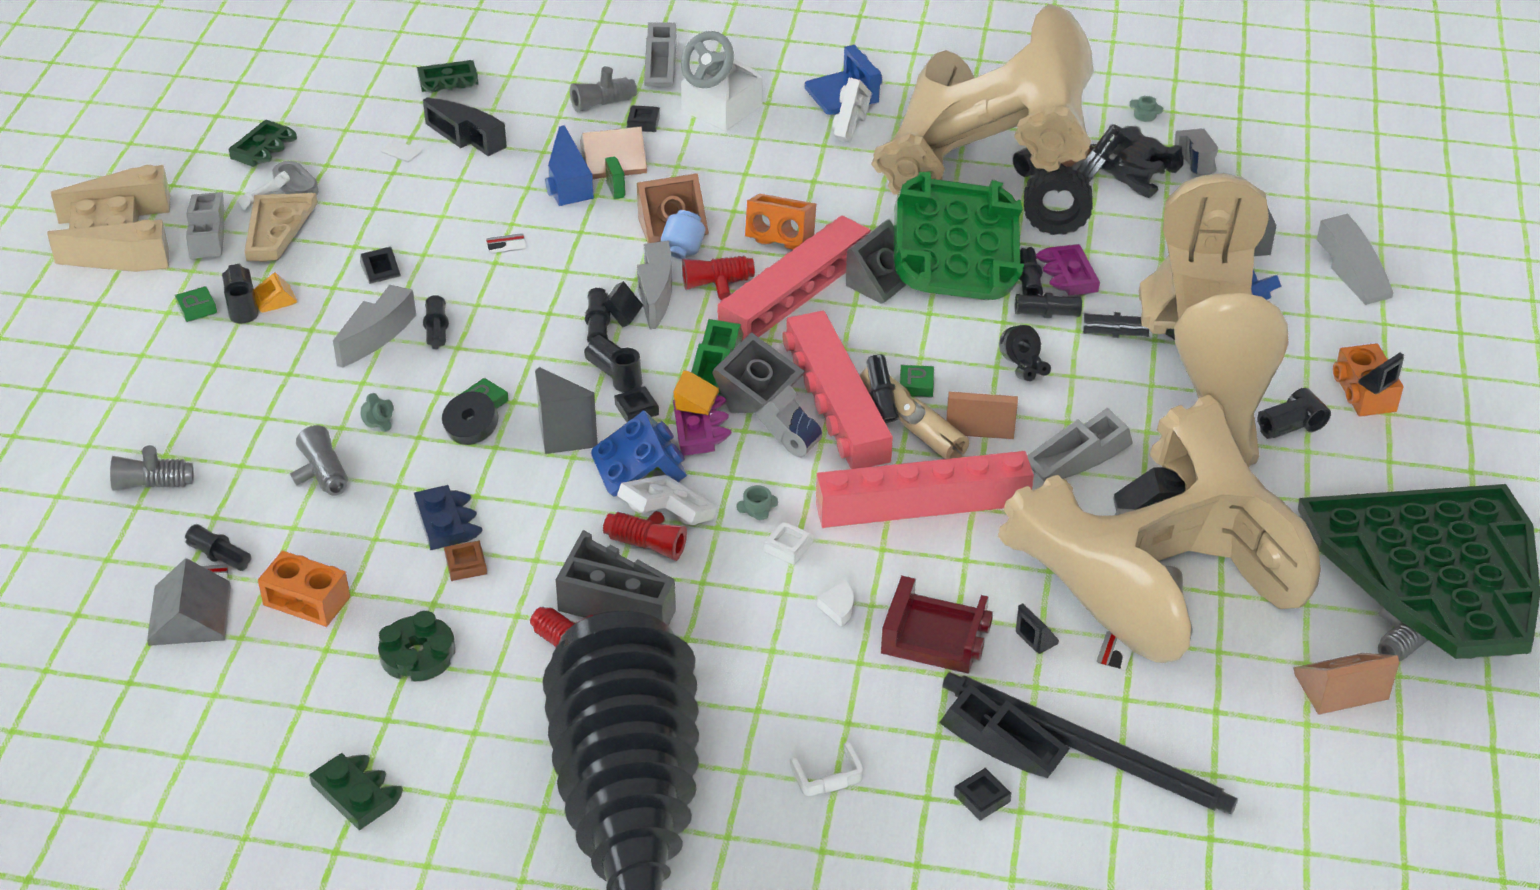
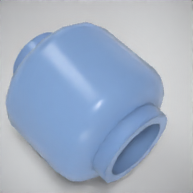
M679 210L677 214H672L667 218L661 242L669 241L672 257L685 259L686 255L692 256L699 252L706 231L704 224L701 222V217L689 211Z

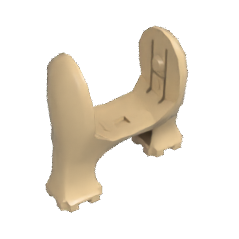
M1052 4L1044 6L1035 16L1031 30V42L1004 66L976 78L969 66L959 55L947 50L934 54L918 75L906 115L896 136L892 141L876 147L873 154L874 158L871 165L877 173H883L889 180L888 188L894 195H898L902 184L917 177L919 172L931 171V179L942 180L945 170L943 158L952 149L968 145L1016 126L1017 129L1014 137L1020 145H1025L1032 154L1030 160L1036 168H1043L1051 172L1059 169L1060 164L1068 160L1077 162L1085 159L1091 140L1087 135L1084 123L1082 94L1094 73L1092 50L1079 22L1070 11Z
M1224 173L1203 175L1183 182L1166 200L1163 232L1169 255L1154 273L1140 283L1142 326L1149 328L1152 334H1165L1167 329H1174L1175 344L1180 354V359L1197 392L1198 398L1210 394L1224 407L1223 410L1227 424L1246 464L1250 467V465L1256 464L1259 458L1254 412L1284 358L1289 344L1288 324L1277 306L1261 296L1252 295L1251 291L1254 250L1263 238L1269 220L1265 192L1240 176Z
M1210 394L1198 398L1195 405L1189 409H1185L1182 405L1171 408L1167 415L1161 418L1158 423L1157 431L1162 437L1157 443L1152 445L1150 456L1163 468L1177 472L1185 482L1186 491L1182 494L1120 515L1099 516L1084 512L1079 507L1072 492L1073 487L1066 479L1055 475L1047 478L1044 484L1036 490H1031L1029 486L1016 490L1013 497L1005 502L1004 512L1009 519L1000 526L998 537L1006 546L1028 553L1053 571L1092 616L1133 652L1158 663L1179 660L1190 647L1191 623L1183 593L1167 568L1159 562L1163 559L1187 551L1231 558L1242 576L1258 594L1279 609H1293L1304 606L1313 595L1319 583L1321 571L1319 549L1306 522L1297 516L1279 497L1267 490L1251 472L1227 424L1223 410L1224 407Z

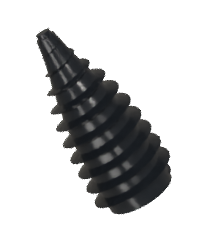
M612 611L596 614L577 622L564 633L552 654V659L545 669L542 680L543 691L546 696L545 713L549 721L548 738L553 748L552 764L558 775V792L565 802L566 819L576 831V842L579 848L591 858L594 872L600 878L607 881L606 890H661L663 881L671 874V869L666 865V862L675 857L683 847V841L678 834L682 833L691 822L692 813L687 805L693 800L697 790L696 782L692 777L699 765L698 755L695 751L699 742V731L695 724L699 709L698 703L694 698L697 692V680L693 673L696 659L690 646L684 640L674 635L672 629L666 623L654 616L633 611Z

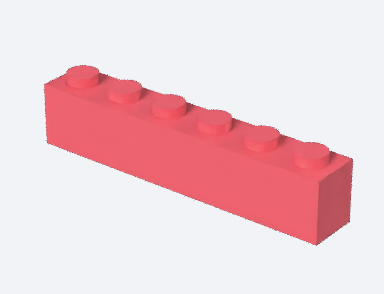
M841 215L718 303V320L740 324L743 332L742 341L751 332L760 337L845 274L847 250L869 234L871 230Z
M825 311L788 317L787 332H783L782 335L786 351H791L794 364L805 371L803 376L806 391L808 393L812 392L818 414L824 415L828 434L835 437L840 457L842 459L846 458L851 469L890 463L893 436Z
M1026 451L818 472L816 474V507L822 528L1002 509L1005 507V502L1013 497L1016 490L1029 486L1032 490L1034 474Z

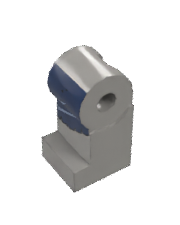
M1202 128L1175 131V145L1182 146V155H1184V160L1190 165V171L1199 175L1215 173L1217 169L1215 157L1218 152V146L1206 130Z
M789 384L772 397L755 415L791 454L802 457L821 440L822 430L819 424L814 419L808 417L794 400L798 394Z

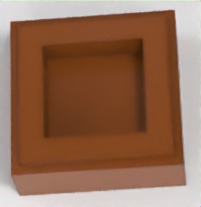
M480 540L444 547L451 581L487 574Z

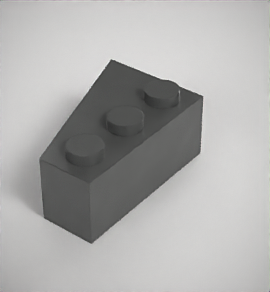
M582 530L555 580L557 606L560 612L586 618L589 615L605 612L633 611L654 616L669 626L676 611L675 579L638 559L635 562L630 561L619 554L618 548L612 545L605 547L592 540V534L585 530Z

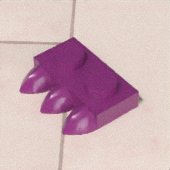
M1080 244L1049 247L1036 254L1038 260L1047 263L1043 267V271L1053 276L1049 282L1052 287L1066 291L1068 296L1099 292L1100 281Z
M717 395L708 415L676 410L675 401L673 400L679 447L683 456L715 451V445L722 443L732 434L730 429L719 427L729 418V414L716 411L726 402V398Z

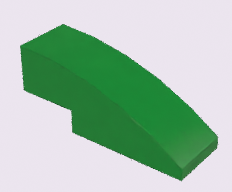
M708 319L702 344H698L691 372L719 388L713 376V370L742 342L743 332L741 325ZM719 389L718 395H719V396H722V393H721V391H720V389Z

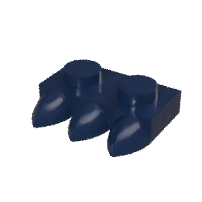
M449 485L414 492L415 504L430 550L468 542L476 538L483 531L482 527L468 523L477 515L475 510L463 507L471 500V495L458 490H450Z

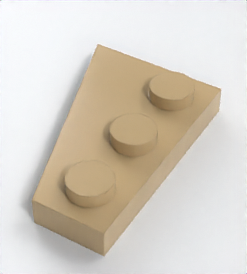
M316 193L254 195L245 246L246 261L266 262L279 260L317 205Z

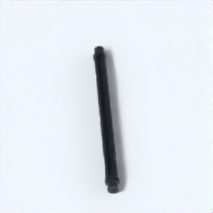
M948 672L943 681L942 687L954 692L956 697H959L970 683L1000 707L1007 700L1064 745L1214 811L1219 809L1230 815L1235 810L1238 798L1225 793L1223 788L965 675L960 677Z

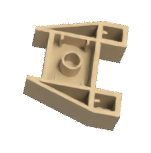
M144 165L51 191L58 223H69V229L47 231L55 264L134 272L169 268V247L163 220H141L138 222L140 215L170 212V191L164 165Z

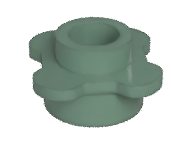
M1142 96L1139 100L1133 99L1129 104L1131 108H1134V117L1144 122L1155 120L1157 114L1163 113L1164 109L1163 106L1156 103V98L1151 96Z
M376 393L368 394L366 397L367 402L362 405L360 411L364 424L370 428L379 427L383 432L390 430L392 426L390 418L394 411L393 403L389 399L383 400L379 398Z
M755 485L744 491L743 501H739L736 508L740 513H748L749 516L757 520H764L768 518L771 508L778 505V498L772 495L768 488Z

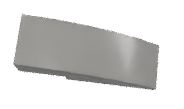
M648 22L644 86H673L677 44L676 23Z
M223 192L191 195L186 213L188 220L186 240L189 259L222 256L224 239Z
M1344 214L1321 220L1317 241L1333 257L1331 269L1365 305L1392 298L1393 290L1376 252L1350 215Z
M669 241L644 244V264L637 265L638 291L650 329L658 327L666 313L671 298L672 265Z
M389 285L375 304L363 301L333 339L337 366L345 367L366 357L387 344L405 329L416 316L413 290Z
M1106 408L1085 424L1077 419L1028 454L1027 457L1032 470L1045 482L1047 478L1059 475L1064 479L1095 467L1126 449L1133 442L1129 427L1109 408Z

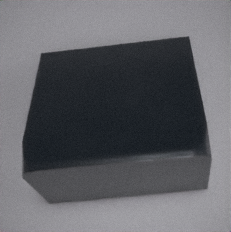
M391 246L360 254V263L369 284L400 276Z
M1399 352L1360 378L1358 383L1375 395L1379 394L1398 381L1404 354Z
M1023 603L1018 605L1015 632L1033 650L1041 654L1059 643L1058 638Z

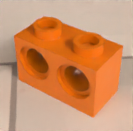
M759 193L747 200L745 237L756 238L755 241L761 244L777 242L784 244L785 248L795 249L804 243L806 239L814 235L817 204ZM762 215L769 219L770 226L764 223ZM791 220L797 223L799 232L793 229Z
M1378 343L1340 348L1337 362L1333 364L1334 378L1341 384L1348 403L1353 405L1358 416L1397 412L1404 388L1400 379L1376 395L1358 383L1360 378L1388 360Z
M283 550L258 579L264 606L328 627L350 598L346 571Z

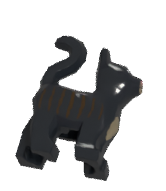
M1112 124L1117 129L1114 136L1120 131L1126 137L1113 151V154L1117 156L1109 162L1106 161L1101 169L1111 173L1117 180L1127 184L1135 192L1151 198L1158 191V186L1149 183L1155 173H1165V169L1168 172L1176 173L1184 165L1182 146H1164L1156 138L1144 136L1138 126L1121 128Z

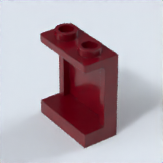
M901 575L882 627L881 654L969 674L973 660H980L985 642V638L981 637L982 632L989 633L991 628L993 611L987 610L989 596L981 595L977 608L917 595L915 594L916 578Z

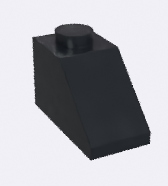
M1153 467L1114 494L1116 511L1118 508L1137 510L1180 495L1186 491L1185 482L1175 471L1163 467Z

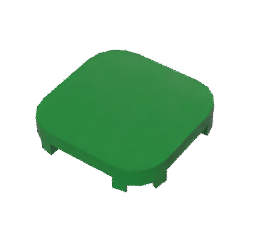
M931 171L919 172L917 177L902 184L894 207V264L897 274L912 289L926 293L982 300H996L1009 295L1022 275L1024 264L1020 263L1019 216L1023 211L1021 200L1016 201L1012 194L1002 188L1004 183L992 180L989 186L931 179Z

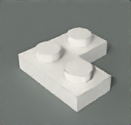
M848 78L847 86L844 85L840 93L841 109L839 114L834 116L832 123L834 135L840 141L848 143L852 142L857 120L865 121L872 95L870 90L858 79Z
M668 475L621 483L617 494L618 497L628 502L629 507L634 511L648 513L652 510L666 508L676 514L679 521L688 525H697L701 522L714 520L718 508Z

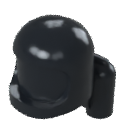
M1018 325L1010 327L1002 333L999 340L1000 352L1007 360L1018 365L1015 374L1019 379L1032 381L1035 379L1036 374L1046 376L1051 372L1050 364L1039 357L1041 340L1033 327Z

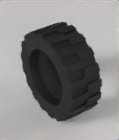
M1060 165L1059 169L1051 172L1045 169L1040 172L1037 171L1027 181V187L1024 190L1025 216L1030 221V224L1034 228H1038L1040 232H1047L1050 235H1066L1069 232L1077 231L1079 227H1083L1086 224L1088 218L1090 219L1091 209H1093L1092 187L1089 185L1088 178L1084 177L1079 170L1076 171L1073 167H1062ZM1052 190H1066L1072 194L1074 202L1069 209L1053 211L1044 206L1043 197Z

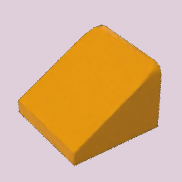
M276 272L254 288L257 307L262 313L298 302L290 285Z
M684 370L673 392L676 410L708 415L719 393V388L692 372Z

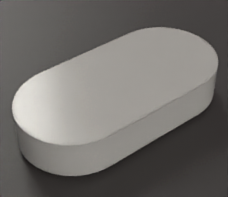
M284 161L273 168V179L283 171L290 177V180L280 188L285 194L316 193L318 195L316 179L301 164L294 161Z

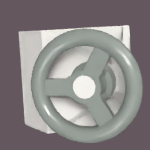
M706 31L696 35L688 42L681 57V70L685 77L681 81V110L727 131L762 106V76L752 68L734 59L732 44L726 36L716 31ZM715 40L723 46L724 52H711L706 49L703 42ZM696 49L699 54V66L692 73L690 57L693 50Z

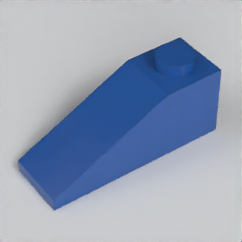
M559 126L548 164L549 177L545 178L547 193L549 196H554L559 206L594 199L592 173L566 126Z

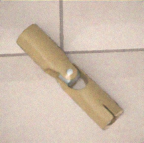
M866 368L862 371L860 377L869 392L871 383L868 369ZM889 375L891 384H895L896 388L893 393L900 422L944 459L961 458L962 455L953 447L964 455L969 446L968 437L921 400L912 399L909 391Z

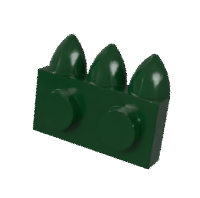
M474 60L417 67L422 92L433 93L442 89L452 91L456 87L472 88L474 85H479Z
M265 119L228 149L229 156L232 160L255 167L258 163L271 161V153L283 151L285 148L284 143L295 141L297 135L293 129Z
M340 753L310 773V782L320 794L360 831L392 809L400 800L403 788L402 786L393 785L380 788L384 783L386 772L384 770L364 772L369 764L370 758L368 755L346 757L343 753Z

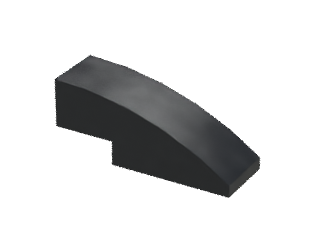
M428 97L423 99L425 124L459 148L471 144L487 156L507 148L505 123L464 104Z
M970 683L939 722L959 738L982 752L1006 764L1045 778L1052 774L1069 751L1066 745L1006 700L1000 707Z

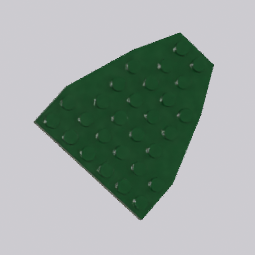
M1506 484L1299 498L1298 511L1306 522L1319 551L1391 615L1455 659H1473L1476 657L1511 656L1531 653L1540 601V580L1534 526Z

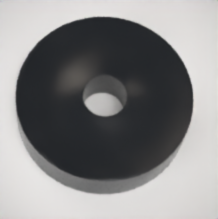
M475 391L465 392L454 397L445 406L442 413V424L453 441L464 445L475 444L485 440L493 433L498 424V412L493 401L486 394Z

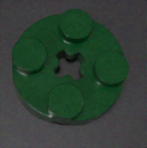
M420 611L414 616L402 618L391 625L383 627L379 631L378 652L380 663L389 675L399 679V674L411 676V681L432 679L447 670L451 664L450 658L453 653L455 655V640L451 628L442 620L436 619L435 614L430 611ZM415 645H423V649L417 651L415 648H409Z

